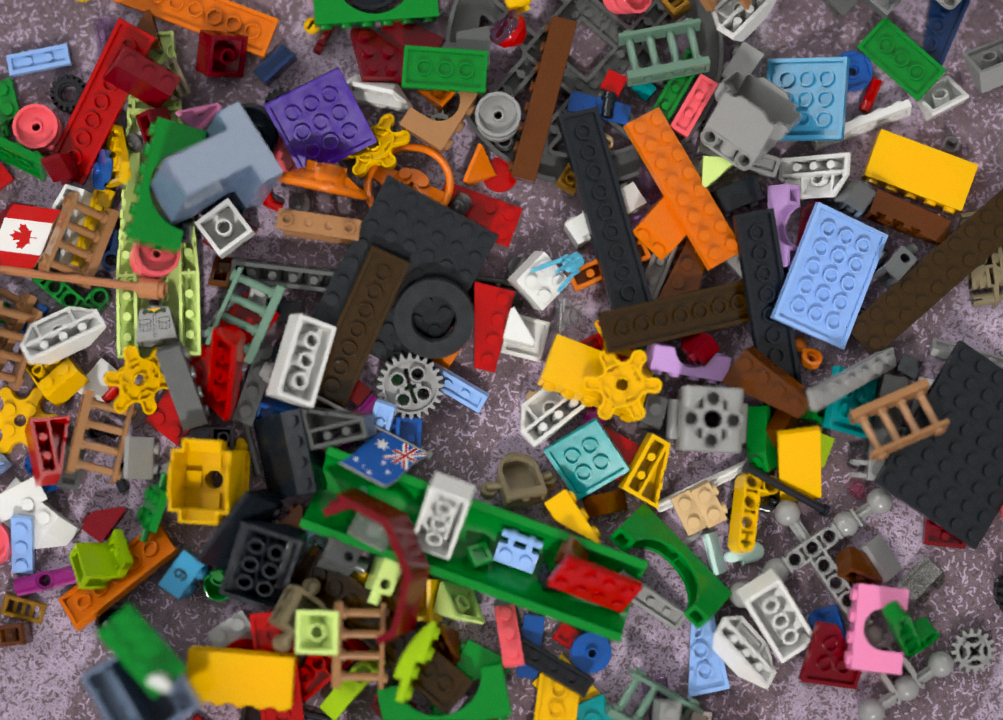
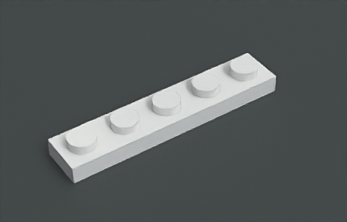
M909 99L896 101L889 107L877 108L870 114L865 116L859 115L853 120L846 122L844 140L910 116L912 105ZM812 141V145L816 151L840 141Z

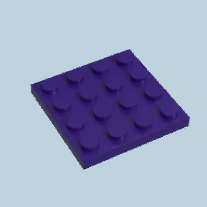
M339 66L264 104L267 113L298 169L305 168L307 160L332 165L377 142Z

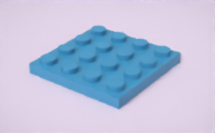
M850 58L768 59L766 79L787 92L790 101L798 106L796 111L803 115L799 123L778 141H844Z

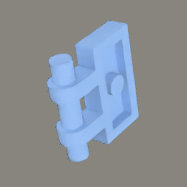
M504 528L501 536L509 538V540H499L494 554V561L532 574L540 554L532 549L534 547L541 550L544 542L537 540L535 536L530 535L529 537L520 534L516 529L509 530ZM518 541L520 543L526 544L527 546L525 548L517 544H514V542Z

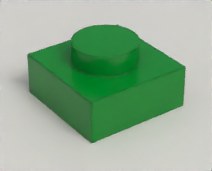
M486 541L466 548L465 552L474 569L493 563L494 557Z

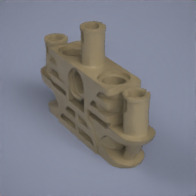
M975 212L959 213V219H962V221H959L960 225ZM1003 245L967 276L969 291L989 289V293L971 294L970 300H979L971 302L972 307L992 305L993 308H996L998 303L1003 300V291L999 292V286H1003Z

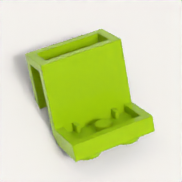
M114 529L108 542L75 543L69 554L79 589H103L107 587L106 583L108 581L126 576L133 565V557L130 555L128 542L124 537L122 529Z

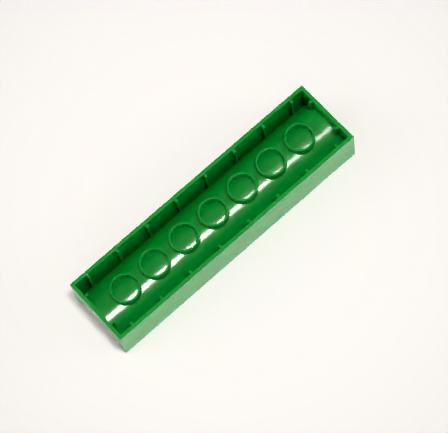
M328 446L323 466L327 489L314 493L299 527L335 538L343 543L398 562L386 532L380 523L353 509L332 514L328 517H325L322 509L329 507L328 502L338 498L337 493L357 488L406 512L415 530L431 483L403 474L396 482L387 487H382L340 465V461L352 455ZM472 498L450 560L447 561L424 552L430 566L429 574L619 643L621 641L631 602L622 613L563 591H542L541 583L537 581V572L543 563H548L550 573L556 569L557 564L554 563L556 554L560 550L562 542H567L570 533ZM504 528L509 530L516 529L520 534L529 537L532 535L537 540L544 542L541 550L534 547L532 549L540 553L532 574L494 560L493 563L474 569L465 550L469 546L486 541L494 557L499 540H509V538L501 536ZM575 536L589 553L587 562L619 574L624 570L638 580L641 579L647 568L648 562ZM518 541L514 542V544H517L525 548L527 546L526 544L520 543Z

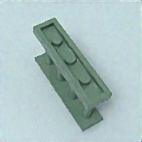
M687 18L682 22L634 31L628 29L618 33V45H626L631 65L630 71H627L626 74L627 86H637L709 72V56L703 57L700 55L695 34L696 31H700V18ZM687 33L692 53L691 59H680L675 35ZM667 37L672 59L671 63L661 64L659 62L654 39ZM647 42L652 64L650 67H639L634 43Z
M240 266L238 270L234 268L229 279L232 281L213 326L209 325L204 337L207 338L205 344L210 345L212 328L219 327L222 320L250 332L254 338L251 344H244L243 355H246L244 361L252 364L287 286L279 283L276 287H269L243 275L245 267ZM238 282L267 294L268 298H271L268 306H261L234 294ZM230 301L260 314L259 316L262 317L260 325L250 324L226 313Z
M636 667V669L627 668V671L633 677L619 702L615 703L614 706L607 702L603 709L606 715L614 720H644V714L657 692L660 691L669 696L667 699L676 700L686 706L680 716V720H688L693 711L701 715L704 713L698 700L691 696L687 699L646 676L647 672L639 667ZM640 681L651 686L636 713L632 715L626 713L625 706Z

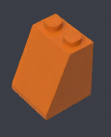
M664 196L647 211L633 229V234L660 260H663L686 236L685 231Z

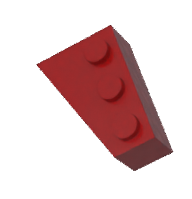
M71 415L30 418L28 420L25 435L35 486L57 484L62 473Z

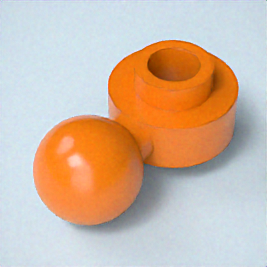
M795 337L797 353L802 354L800 357L801 364L810 370L817 369L823 360L822 354L817 349L807 348V342L804 338Z

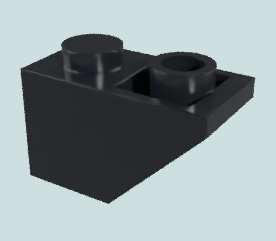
M195 427L193 428L192 439L226 441L227 449H234L235 428Z

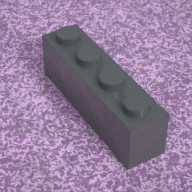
M182 341L158 348L155 354L183 430L186 431L208 424L211 411L208 404L204 405L202 399L204 392L202 386L196 383L197 373L194 365L190 366L188 361L190 353L187 346H183Z
M888 374L880 375L875 400L909 386V379ZM895 406L888 409V414L899 435H901L902 425H900V420L903 415L900 409ZM877 415L872 416L871 427L881 446L892 443L893 440L881 417ZM867 439L864 456L869 457L874 449L869 439Z

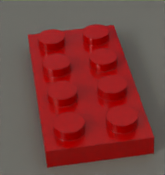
M445 180L444 186H443V188H442V191H443V192H445L446 180ZM454 184L452 198L457 193H465L472 200V207L464 216L499 234L495 243L509 248L523 208Z
M569 554L565 556L547 579V586L622 613L642 590V582Z

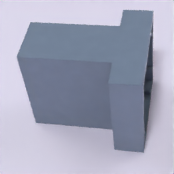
M237 102L216 113L207 129L205 141L164 159L150 185V196L159 215L172 226L223 202L227 198H231L240 214L243 215L263 204L284 172L241 104Z
M160 629L156 630L155 632L172 650L162 631ZM116 656L81 676L82 681L105 720H179L205 704L186 671L174 681L169 692L163 691L155 699L150 696Z

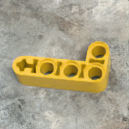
M744 473L738 475L735 480L728 538L729 550L734 554L749 552L754 548L760 497L773 495L779 491L767 484L768 489H766V482L751 474Z

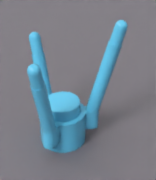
M573 252L570 255L565 254L561 258L532 268L531 272L533 273L562 262V266L556 269L555 273L558 274L565 270L566 272H571V274L557 289V292H561L572 278L580 273L579 268L584 265V259L578 252Z

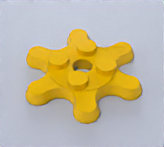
M384 114L378 124L371 127L377 139L376 143L343 159H356L352 172L357 177H364L373 165L383 166L388 170L396 167L397 159L392 153L397 147L410 142V133L407 130L391 131L395 124L393 114ZM377 143H379V146H376L375 148H372L370 150L371 146H374Z
M126 346L123 349L124 366L118 371H107L104 374L103 380L107 386H117L119 388V395L113 402V408L117 413H124L135 402L141 404L142 411L147 415H151L156 411L157 404L154 399L156 392L160 389L169 390L165 378L160 371V365L155 354L157 349L161 347L154 348L149 356L141 358L135 346ZM137 374L143 375V380L140 384L134 383L138 376Z
M605 350L601 351L599 359L604 366L603 373L597 377L587 376L582 383L586 391H596L602 395L603 402L598 408L599 417L604 420L609 419L613 416L616 409L625 408L630 413L632 419H643L645 409L641 404V397L646 393H658L662 388V382L658 378H647L642 374V366L647 360L645 352L636 350L632 353L629 360L621 362L616 359L614 353L605 354ZM621 379L626 380L628 388L625 391L618 390L616 388L617 381Z
M3 386L0 389V398L4 403L3 409L0 411V430L2 431L0 453L3 455L9 454L18 443L25 444L28 448L25 428L30 418L57 416L56 414H45L41 410V403L45 396L38 387H34L26 398H19L9 386ZM18 415L25 416L26 423L24 426L20 427L16 424L15 419Z

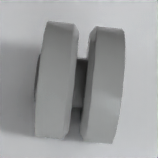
M497 91L488 93L481 98L476 106L475 122L477 130L484 138L493 142L507 141L518 131L521 111L514 97ZM498 114L501 115L500 119H496L495 117H497Z

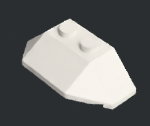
M721 0L716 5L714 11H711L716 29L732 40L743 42L768 17L777 0H753L748 10H744L739 0Z
M359 74L346 81L358 103L407 113L410 107L413 108L398 83L362 82Z
M851 153L781 158L779 179L785 184L800 186L801 200L834 198L838 195L850 174Z
M68 306L30 324L20 344V348L29 364H53L89 347L107 327L97 309L90 310L82 307Z
M542 388L521 405L520 432L531 446L535 448L574 419L587 406L582 405L581 401L566 399L558 392H549Z
M15 477L5 491L22 483V481ZM24 499L21 502V508L24 511L19 514L34 516L35 549L67 546L80 530L46 501L35 506L31 499ZM10 518L3 523L11 529Z
M743 616L723 617L714 632L713 650L738 677L768 689L777 671L773 667L772 656L767 642Z

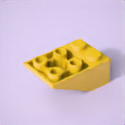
M71 356L53 364H29L27 361L25 367L45 398L58 408L90 381Z
M564 489L544 502V505L555 521L595 543H600L598 538L601 537V534L594 525L590 527L586 521L589 519V516L583 508L578 509L575 504L578 500L571 490L567 492Z

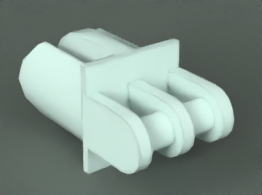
M755 542V546L751 551L734 554L729 551L724 554L723 558L726 562L740 561L741 565H745L762 558L764 548L760 543Z

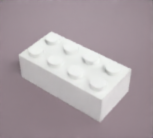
M303 314L289 315L266 395L302 408H313L337 327Z
M437 471L435 472L415 528V533L423 552L447 561L450 560L474 494L475 485Z
M772 568L736 590L781 663H784L808 647L812 631Z

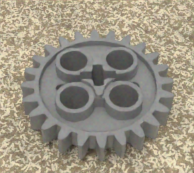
M409 351L408 357L400 353L399 360L393 356V363L388 361L385 363L388 369L381 368L380 370L384 376H378V380L383 382L377 384V388L382 389L378 393V397L384 396L383 401L397 405L395 415L401 412L402 419H404L406 414H409L410 420L413 419V414H417L419 418H421V412L429 415L428 408L430 407L435 410L434 402H441L437 395L441 396L444 394V391L439 389L445 386V383L439 382V380L443 379V374L437 375L440 367L433 368L434 360L428 363L425 357L423 359H420L419 355L412 357L411 351ZM405 368L408 369L411 383L415 384L414 394L417 399L416 403L413 401L410 387L407 386L408 379L404 372ZM419 368L424 374L421 377H415L412 371ZM400 374L404 380L396 383L392 380V376ZM421 388H426L429 391V395L422 397L418 394V391ZM400 394H406L408 395L409 400L407 402H401L399 401L398 396Z

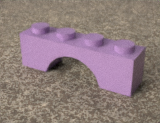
M793 184L768 186L767 209L774 208L783 269L786 270L790 269L798 248L788 238L787 222L792 212L800 207V186Z
M659 342L647 345L645 353L647 360L644 364L651 373L661 374L664 371L673 377L680 378L681 375H687V378L699 381V378H705L706 382L718 384V381H722L728 373L732 358L722 353H716L705 367L699 364L681 363L676 356L674 347Z

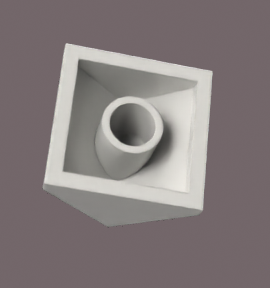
M947 75L939 79L916 103L925 120L929 121L962 104L969 98V95Z
M513 307L510 309L503 341L533 348L536 343Z

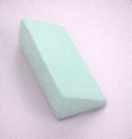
M717 531L703 534L702 538L710 571L714 575L726 572Z

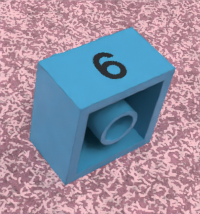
M185 549L158 585L178 599L190 597L197 588L195 586L197 580H203L209 571L208 565L198 562L196 560L198 555L191 549Z

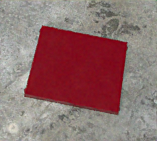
M393 22L394 25L383 26L379 34L403 52L405 45L440 48L444 42V37L415 24L402 25V22Z

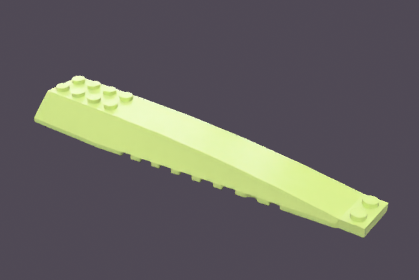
M159 31L164 53L159 54L151 50L148 57L160 64L164 63L163 61L171 60L174 56L177 60L174 31ZM174 64L171 65L170 67L172 71L177 73ZM175 88V90L173 91V93H174V95H175V97H176V96H178L179 94H178V92H177V90H176V88ZM132 95L128 97L125 137L136 130H140L136 115L148 109H153V107ZM169 97L161 107L167 106L171 121L184 124L175 114L176 111L182 110L181 100L173 103L171 97ZM127 146L131 177L126 184H123L121 192L122 204L120 210L116 280L136 282L140 278L133 272L129 264V254L135 243L125 241L127 235L124 234V228L131 219L129 208L131 202H135L136 194H133L136 182H140L141 174H138L141 162L145 161L146 154H143V150L139 153H134ZM164 160L155 167L150 179V185ZM194 223L191 243L181 242L178 265L166 278L162 279L168 285L166 298L162 299V307L168 306L171 309L179 340L182 341L183 346H187L190 358L202 355L200 270ZM116 289L117 359L125 360L123 349L129 345H133L138 349L141 358L149 356L154 348L167 346L140 348L137 344L136 335L139 311L149 308V299L139 298L138 293L131 290Z

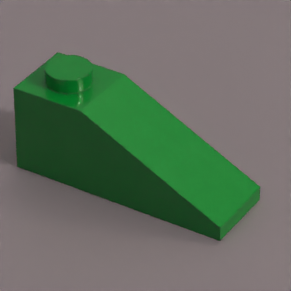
M769 405L749 406L747 460L753 463V466L759 470L769 472L778 466L776 448L765 430L771 420Z

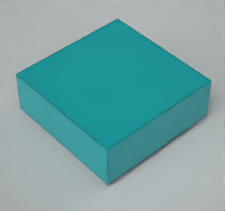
M652 83L631 87L645 102L650 99L657 89Z

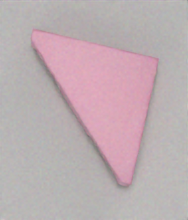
M219 103L179 110L175 114L187 126L203 130L223 107Z

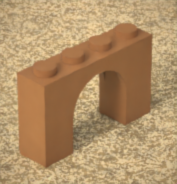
M457 92L460 97L459 108L452 117L443 121L432 120L410 107L399 124L400 128L407 130L411 135L443 154L445 150L449 151L453 145L454 140L452 138L456 132L459 134L464 128L465 123L463 121L466 116H471L475 111L477 99L483 98L485 94Z

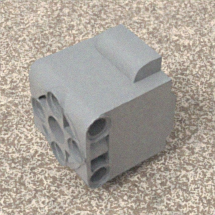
M735 70L721 81L717 87L715 98L719 103L701 132L700 138L705 146L738 169L746 171L753 165L759 164L762 157L775 146L778 140L782 139L799 123L803 115L796 111L798 106L790 101L788 93L765 77L757 78L749 72L743 75L738 70Z
M682 386V388L677 390V399H668L665 439L675 440L674 450L741 453V443H747L749 405L743 403L744 389ZM710 410L718 413L720 417V423L714 429L708 428L703 421L704 414Z

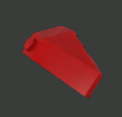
M346 638V640H342V649L346 651H369V648L359 638ZM307 655L308 658L299 669L303 703L331 682L332 655ZM345 659V662H341V670H346L357 660Z

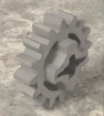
M968 628V633L960 630L961 636L954 635L953 637L956 642H950L949 644L954 647V650H950L949 654L955 656L952 659L954 662H958L956 667L958 669L964 667L965 673H969L970 669L973 674H977V669L985 672L984 666L991 667L992 665L989 660L996 658L991 655V652L996 651V648L990 646L994 643V640H987L989 634L983 633L981 635L980 629H976L975 633L973 628ZM969 637H977L973 642L966 640ZM960 647H962V655H961V656H960V653H959ZM970 647L975 648V655L971 654ZM972 660L979 661V663L975 665H968V663H971Z

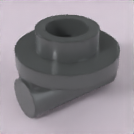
M523 257L511 258L507 263L508 274L511 276L527 259Z

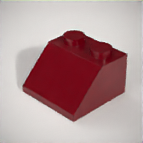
M200 30L195 71L207 77H243L248 36L217 30Z

